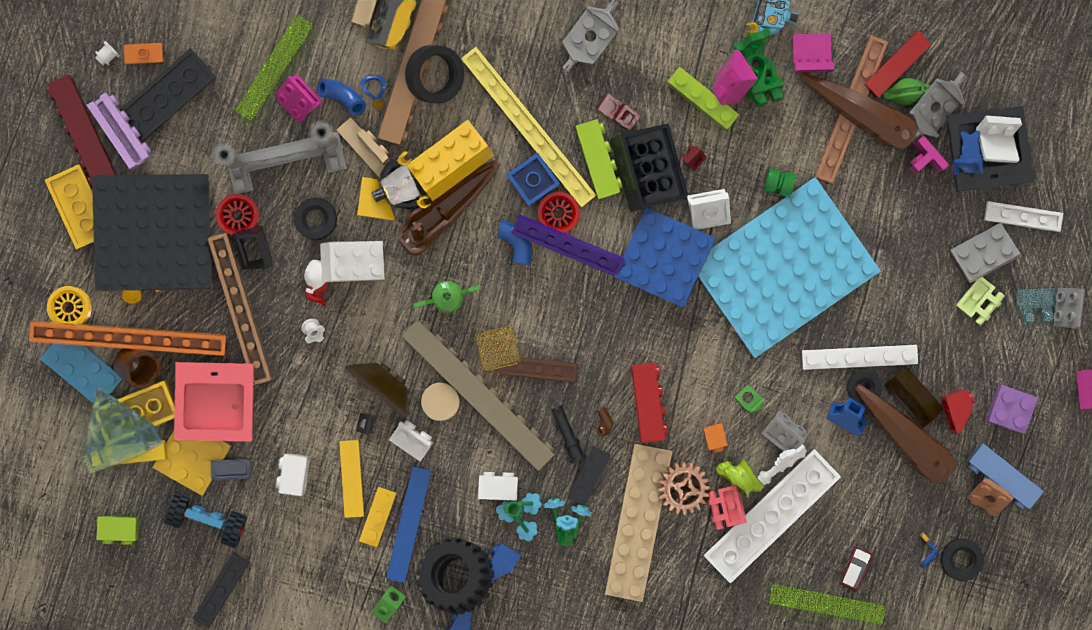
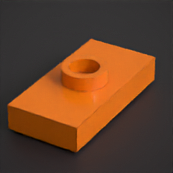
M163 43L124 45L125 64L164 63Z

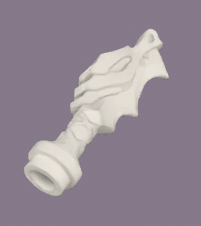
M802 444L797 449L783 451L780 457L777 458V461H775V466L767 472H760V475H758L760 482L763 485L771 483V477L776 475V473L779 471L784 472L787 467H792L798 459L805 458L807 451L805 446Z

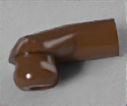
M605 407L597 411L601 418L597 434L601 437L607 436L613 425V421Z

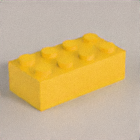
M467 120L411 161L407 167L431 200L434 201L494 157V154L469 120Z
M168 381L159 382L146 389L93 409L106 445L115 444L175 419V398Z

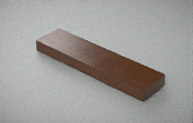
M501 356L500 375L576 382L578 363Z

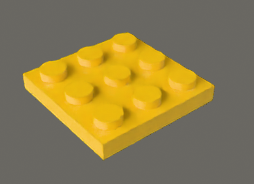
M173 430L166 443L167 459L156 460L152 468L203 496L212 481L211 460L225 459L231 445L224 441L174 440Z

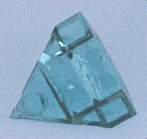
M99 387L96 390L95 403L92 408L87 431L86 445L82 455L89 474L123 463L147 453L162 444L155 425Z

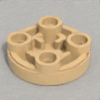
M446 383L430 385L424 391L421 398V406L424 413L436 421L450 419L456 414L460 405L457 391Z

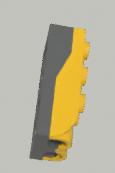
M378 0L365 43L386 50H396L398 42L402 39L410 25L411 20L409 18L411 11L415 9L416 0Z

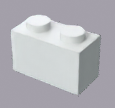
M483 472V475H479L478 499L517 500L518 477H515L514 473L503 472L502 476H495V472Z

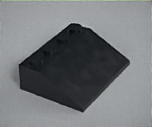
M668 123L620 134L610 139L630 213L687 198L688 191Z

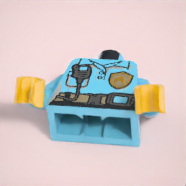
M758 0L752 23H746V25L750 26L751 30L745 31V34L756 33L765 28H769L771 35L777 34L779 30L783 29L785 22L796 25L799 14L788 11L790 2L787 0Z

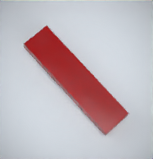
M916 31L864 85L876 98H879L923 54L931 43L920 31Z

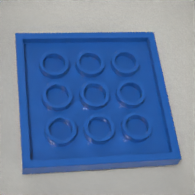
M646 208L623 256L624 263L618 275H614V277L685 308L716 238Z

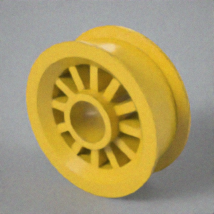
M72 286L58 288L51 294L47 302V312L52 322L85 324L92 311L89 296L83 290ZM69 302L74 306L73 311L70 313L65 310V306Z

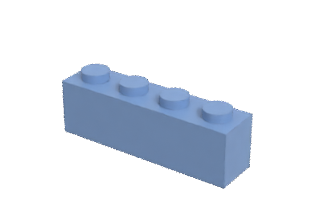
M980 443L966 460L970 464L968 467L976 474L978 472L982 473L985 479H990L1008 491L1014 497L1013 499H1015L1013 503L1022 510L1024 507L1030 510L1044 492L983 443Z

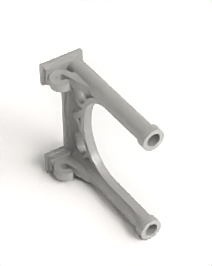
M323 122L313 126L311 130L312 138L238 154L227 145H220L214 151L216 162L229 168L234 194L254 191L250 177L251 171L324 155L328 173L347 169L339 133H332L329 125Z

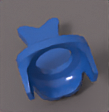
M975 131L971 135L961 132L963 139L962 155H960V159L953 160L955 175H958L959 168L966 173H975L980 170L981 174H983V157L980 154L981 146L979 145L980 131Z

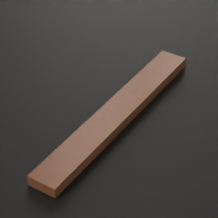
M870 35L849 89L868 96L870 90L864 83L878 70L888 45L887 41ZM841 114L838 116L815 175L817 179L830 184L834 183L855 129V125Z

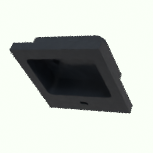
M1023 106L946 116L952 162L955 159H960V155H962L963 139L961 132H966L969 135L973 134L976 131V127L986 116L1020 118L1022 123L1013 134L1019 161L1017 163L985 161L983 158V174H981L980 170L975 173H966L959 168L958 175L954 174L956 192L1034 182Z

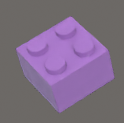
M997 385L985 421L1020 434H1025L1038 398L1004 385Z

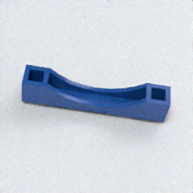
M501 543L500 546L496 544L491 552V555H493L491 559L493 567L490 570L494 571V578H491V582L504 574L512 572L521 557L519 552L504 543ZM465 611L464 614L454 613L451 621H453L450 628L446 627L445 630H471L472 611Z

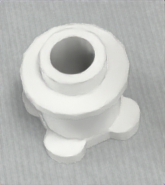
M104 41L105 46L98 52H95L97 54L95 58L102 65L106 63L109 66V62L115 56L119 58L120 55Z
M311 318L302 324L301 329L307 335L305 338L307 343L321 342L324 339L323 332L325 328L320 325L318 320Z

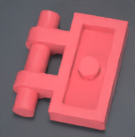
M734 485L718 489L720 496L718 498L715 491L708 492L709 500L707 501L712 509L713 517L711 518L712 522L715 523L716 530L724 528L722 522L724 520L727 527L747 523L738 486ZM720 503L722 504L724 514L722 515L720 514L718 504Z

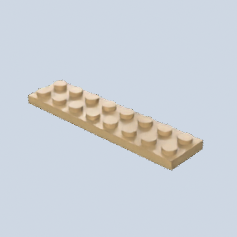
M634 444L605 595L643 602L662 507L661 503L663 499L658 498L662 491L656 490V488L662 486L658 482V480H664L661 473L668 474L666 467L670 466L672 451Z

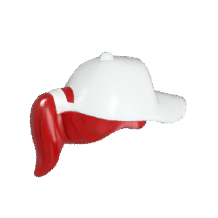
M312 260L309 262L304 274L305 282L307 283L305 297L325 307L326 300L322 294L327 290L328 282H322L321 261Z

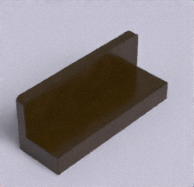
M906 366L884 385L922 428L933 421L944 409Z

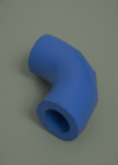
M322 78L319 81L317 90L320 97L333 99L341 103L353 116L360 115L365 111V101L348 85L331 79Z
M501 220L498 239L505 240L512 246V262L531 266L532 246L530 241L512 234L511 231L514 224Z

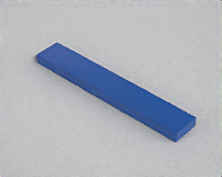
M412 467L386 579L402 583L406 581L432 470Z

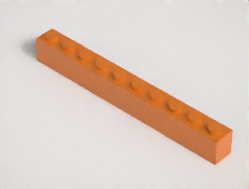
M34 320L30 322V342L225 355L226 335Z

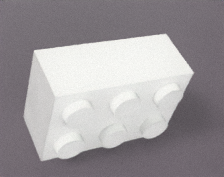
M383 241L328 242L320 244L322 282L377 281L385 279Z

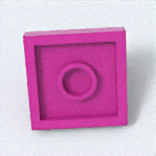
M924 136L913 144L921 153L910 162L912 166L908 169L913 174L920 171L928 163L937 173L949 166L946 160Z

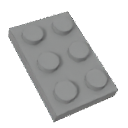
M1001 223L950 250L969 283L1020 257V252Z

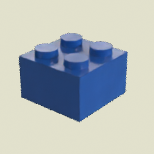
M538 152L506 174L528 207L560 186V183Z

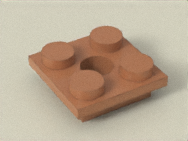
M984 478L967 498L974 505L985 509L989 515L996 517L1014 497L990 479Z

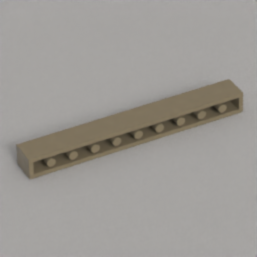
M417 319L402 337L539 471L555 455L552 452L554 448L547 441L543 443L539 439L541 435L534 428L530 430L525 425L527 421L520 414L516 417L511 412L514 408L506 400L502 403L498 399L499 394L492 387L488 389L484 385L486 381L479 374L475 376L470 371L472 367L465 360L461 362L457 358L459 354L452 347L448 349L444 346L445 340L438 333L434 336L429 331L432 327L426 321L420 322Z

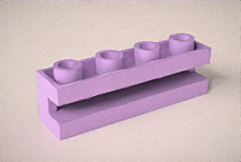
M105 92L99 96L100 99L95 102L92 101L87 107L129 169L134 170L152 158L149 154L151 149L146 142L142 143L138 137L141 135L135 126L131 128L127 122L130 119L124 110L120 111L117 107L119 102L113 94L110 96Z

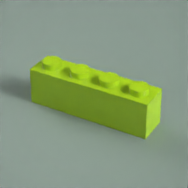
M680 66L667 81L669 87L724 131H727L739 116L728 105H721L711 91Z
M598 119L575 126L597 199L601 200L620 194V189L623 187L620 178H616L614 173L617 170L614 159L610 160L608 154L611 152L609 142L604 141L602 135L605 134L603 123H599Z

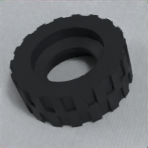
M313 197L306 199L304 202L302 201L299 207L296 208V213H294L296 229L301 235L311 240L327 238L333 233L337 225L335 209L328 201L322 198ZM317 209L324 213L325 222L320 228H311L307 224L306 217L311 210Z
M957 538L948 542L943 547L944 549L940 554L942 569L949 577L957 581L972 580L975 576L977 577L979 572L982 571L985 562L983 559L984 554L975 542L965 538ZM965 550L971 555L972 561L968 568L958 569L953 564V556L957 551Z

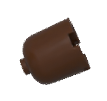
M122 348L114 359L116 374L129 385L138 389H146L154 384L153 381L161 372L159 359L153 353L146 350Z

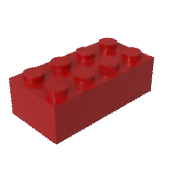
M655 363L631 366L640 442L665 440L664 436L668 435L667 424H663L662 416H665V408L663 404L660 405V397H663L662 385L658 386L657 378H661L659 366L656 367Z

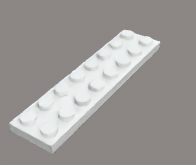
M813 449L746 514L747 523L733 526L704 554V557L729 583H732L841 476Z

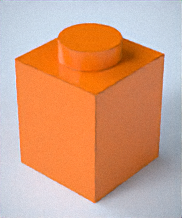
M722 423L702 428L708 450H713V453L723 451L724 446H728Z

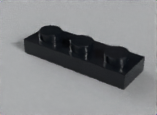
M595 446L592 447L568 498L585 506L610 457L609 453Z

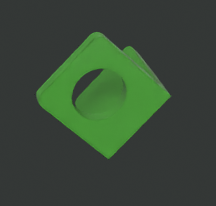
M746 385L735 396V399L749 413L753 411L757 413L764 406L762 403L765 399L761 398L750 385ZM745 392L753 394L752 402L745 403L742 400Z
M390 586L371 613L384 623H387L406 596L393 586ZM389 594H396L398 596V601H393L390 598Z

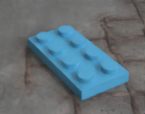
M52 343L40 358V360L97 407H101L122 382V379L116 374L115 370L85 345Z

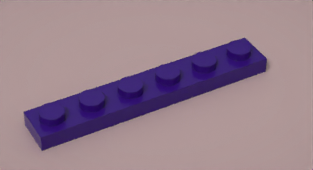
M520 214L511 231L514 235L612 276L618 275L624 263L623 257Z

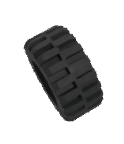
M446 538L441 540V544L438 542L432 545L433 549H427L424 553L426 557L424 559L421 558L419 562L421 569H417V575L420 576L417 584L418 587L422 588L420 590L422 597H425L426 602L433 605L434 608L448 613L464 614L465 611H474V606L480 607L483 604L482 599L489 597L490 593H488V590L493 588L494 584L491 582V578H494V571L490 570L493 564L491 560L487 559L488 554L481 550V547L459 538H452L451 540ZM461 558L465 560L468 566V580L460 591L449 594L443 585V573L449 563Z

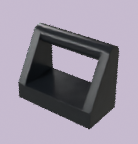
M262 225L232 234L243 269H266L273 267L272 256ZM242 238L257 239L262 259L248 261Z

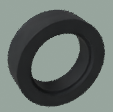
M438 45L423 46L417 49L407 62L405 69L406 84L412 95L423 102L435 104L448 102L458 94L463 85L464 67L457 53L448 47ZM437 55L447 63L449 79L442 90L431 93L422 85L420 71L423 63L428 58Z

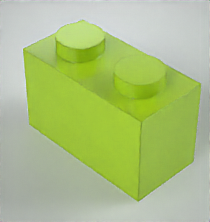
M97 517V540H102V544H114V541H121V544L132 545L133 541L138 540L139 517Z

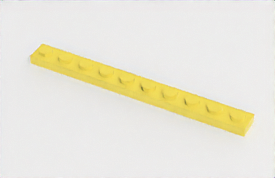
M477 47L462 57L461 60L533 149L539 153L546 165L582 208L596 196L593 190Z

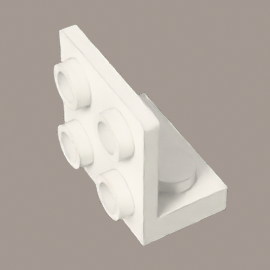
M986 116L976 127V131L981 133L979 143L985 161L1017 163L1019 161L1013 134L1022 125L1020 118Z
M408 420L405 422L400 421L399 426L389 441L421 462L434 443L431 441L432 437L424 431L421 433L416 431V426Z

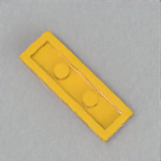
M378 487L359 540L360 542L378 547L397 494L396 492Z

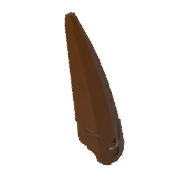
M805 72L800 77L807 86L863 132L869 133L884 145L903 149L909 146L917 132L916 122L891 106L888 107L847 87Z
M494 160L484 165L434 201L430 198L424 202L425 204L431 203L427 208L419 207L410 213L405 220L404 226L398 232L399 243L410 255L416 256L435 243L440 235L479 196L501 164Z
M861 384L854 388L884 433L899 452L910 461L909 463L920 475L932 483L939 484L944 482L954 472L956 468L955 458L936 438H932L921 426Z

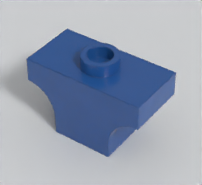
M849 397L844 403L834 402L826 419L860 437L867 423V420L862 415L866 406Z

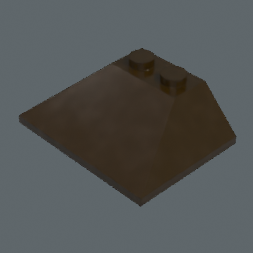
M383 362L381 365L379 363L346 365L344 369L404 418L409 416L407 386L404 385L406 381L398 374L394 377L390 373L391 369Z

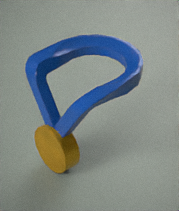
M376 74L364 77L361 81L363 91L373 99L372 105L374 109H383L385 102L382 96L386 89L384 78ZM368 81H380L381 90L378 97L374 96L366 88L365 84Z
M922 532L920 536L934 550L920 563L919 566L925 568L937 557L938 550Z

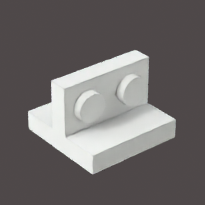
M725 189L687 196L692 227L699 230L731 224L729 196Z

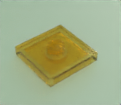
M512 325L475 334L484 372L521 363Z

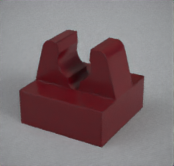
M689 145L690 152L687 155L681 153V157L688 167L695 171L707 157L700 148Z

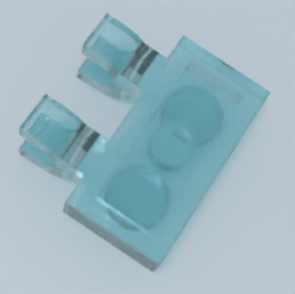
M1056 288L1017 290V308L1023 309L1024 323L1034 321L1032 309L1042 308L1043 322L1053 320L1052 308H1056Z

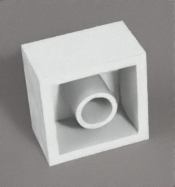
M287 453L284 454V457H280L279 469H282L281 476L277 477L276 488H279L278 493L297 496L305 495L311 456Z

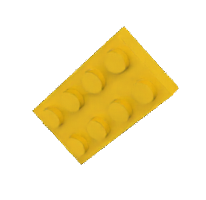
M78 164L45 179L76 250L94 243L92 188L82 166Z

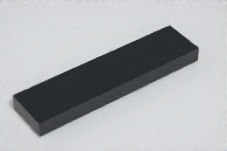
M233 552L193 616V619L210 628L248 567L249 561Z

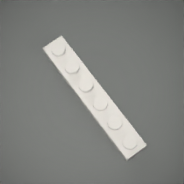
M917 345L801 351L802 370L918 364Z

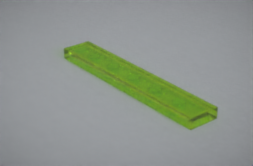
M298 14L295 16L235 109L236 112L250 121L253 120L314 26L312 23Z
M772 584L768 602L881 625L883 624L886 608L885 605L777 584Z

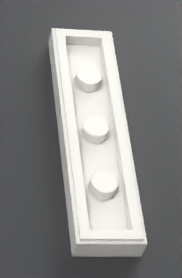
M990 201L986 203L984 221L1061 232L1063 213Z

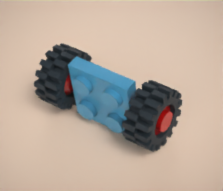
M175 491L169 503L164 524L179 529L185 517L219 529L223 528L221 544L232 548L237 547L247 521L246 515L232 511L229 518L225 519L224 514L215 511L208 513L206 508L198 505L189 508L191 496Z

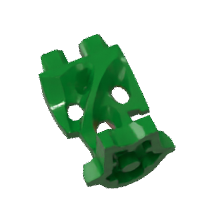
M769 28L751 33L742 41L733 45L734 50L737 49L741 52L758 78L746 93L747 100L753 99L756 107L768 103L767 94L770 95L772 102L780 101L784 97L781 88L785 85V82L778 76L773 60H768L763 52L764 45L768 43V38L771 36ZM755 59L759 62V66L757 68H755L752 64L753 60ZM766 71L769 72L770 77L766 75Z

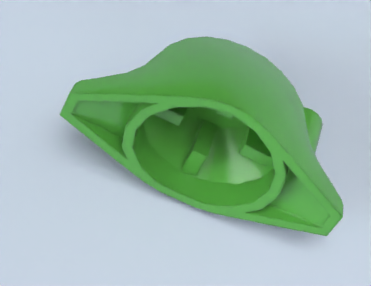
M904 78L889 87L883 93V99L903 106H913L918 103L931 85L917 79Z

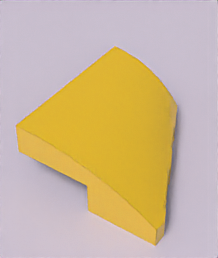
M362 177L357 215L395 221V216L387 199L385 198L376 203L371 192L381 188L378 179Z

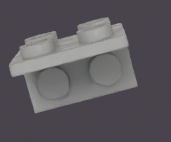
M1058 288L1053 326L1073 329L1081 326L1084 289Z

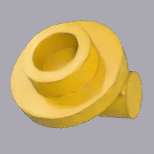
M121 291L122 299L126 303H137L142 297V291Z

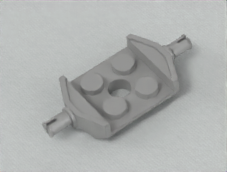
M611 0L604 9L591 6L586 8L583 15L562 41L569 55L568 61L562 67L564 70L566 69L569 72L577 62L587 65H593L619 30L612 17V12L619 4L617 1ZM589 31L594 32L596 35V39L592 42L585 39V34Z
M960 72L957 78L950 82L937 78L910 111L909 117L917 124V132L911 143L914 144L922 134L939 137L937 131L947 120L946 116L951 115L959 104H965L960 85L967 78L964 73ZM936 102V109L931 111V105Z

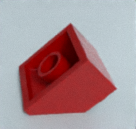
M959 390L940 396L951 433L958 434L962 432L973 410L972 404L975 401L972 393H969L968 390Z

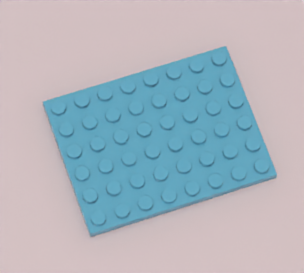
M814 177L794 191L790 198L785 197L711 248L698 278L752 356L756 358L874 277L881 270L819 181Z

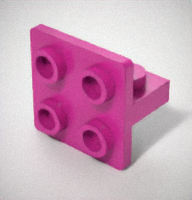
M298 74L293 77L289 76L274 95L278 102L286 108L298 123L303 122L306 116L323 102Z

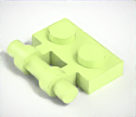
M981 277L971 285L955 306L970 318L976 312L979 317L975 322L981 326L985 320H989L993 310L1002 304L1001 301L1005 295L998 292L994 297L991 293L995 287ZM987 299L990 303L983 310L980 306Z

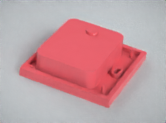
M176 362L174 440L253 441L254 364ZM218 372V375L213 376L211 373Z

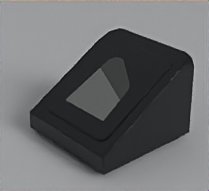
M360 413L356 431L369 435L373 425V415Z

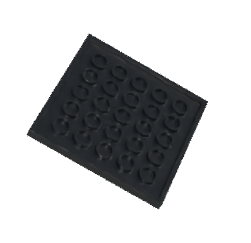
M208 174L92 176L95 292L212 289V260L208 238L211 237Z

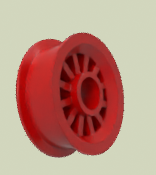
M553 192L545 196L538 207V220L540 223L563 233L570 232L578 223L580 209L577 201L571 195L565 192ZM558 199H562L561 205H559ZM553 200H556V206L552 203ZM565 201L569 203L568 205L563 207ZM556 208L563 209L564 216L562 218L554 217L553 211ZM546 209L548 211H551V213H544V211ZM573 213V217L568 216L566 214ZM545 216H552L548 220L545 219ZM565 218H568V219H570L571 221L568 223V222L565 220ZM554 219L553 225H550L549 222ZM557 221L559 222V227H555ZM561 221H563L566 224V226L562 227Z
M243 194L228 195L221 200L216 209L217 223L229 235H232L234 232L257 227L259 223L260 213L258 206L251 198ZM241 210L243 213L242 218L238 221L234 220L233 213Z

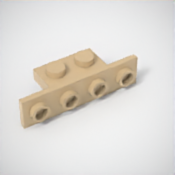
M350 117L337 131L380 178L381 171L386 163L390 161L387 156L389 152L382 144L378 146L374 142L376 138L369 130L365 132Z

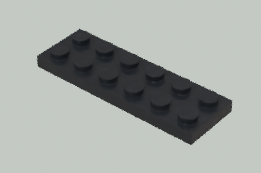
M190 48L122 107L120 111L124 110L130 120L127 122L131 128L135 126L141 135L138 138L143 142L217 77Z

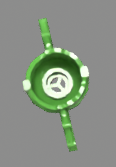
M442 281L433 290L432 299L414 303L413 306L418 308L434 303L435 307L442 312L452 313L460 307L464 294L480 290L481 286L477 285L461 290L459 285L452 281Z

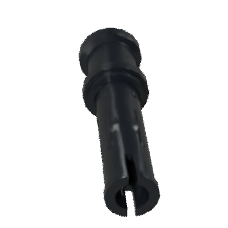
M561 405L558 406L560 415H558L556 408L552 409L551 412L564 438V449L568 450L571 457L570 463L572 464L587 456L583 454L579 445L580 440L575 438Z

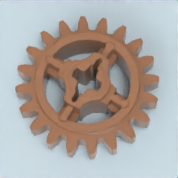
M681 461L680 467L677 463H673V469L666 467L668 474L661 473L664 480H658L662 486L656 488V490L662 491L658 495V498L664 499L661 504L664 506L668 505L667 510L669 511L674 509L675 514L681 511L682 515H686L687 510L693 514V507L700 510L699 503H706L702 498L709 497L705 490L710 489V487L704 485L709 479L702 478L705 472H698L699 466L693 467V463L690 462L686 466V463ZM684 473L683 477L680 476L677 481H672L677 475ZM691 476L695 479L697 488H694L692 485ZM681 486H685L686 490H681ZM670 488L675 493L676 501H674L670 494ZM694 495L690 501L683 503L689 496Z

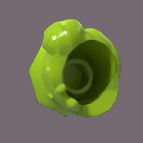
M741 459L740 464L735 467L732 466L730 461L720 463L716 468V473L719 476L728 480L731 486H738L740 493H746L747 498L751 491L758 492L764 488L744 459Z

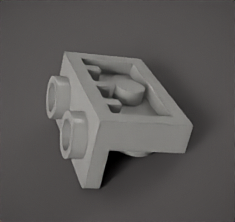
M780 411L775 414L774 418L761 432V434L783 451L799 448L808 436L802 426L796 425L787 414Z

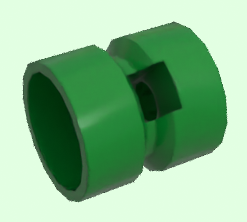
M770 167L764 191L773 194L778 191L779 195L790 198L796 174L788 171L781 173L780 169Z

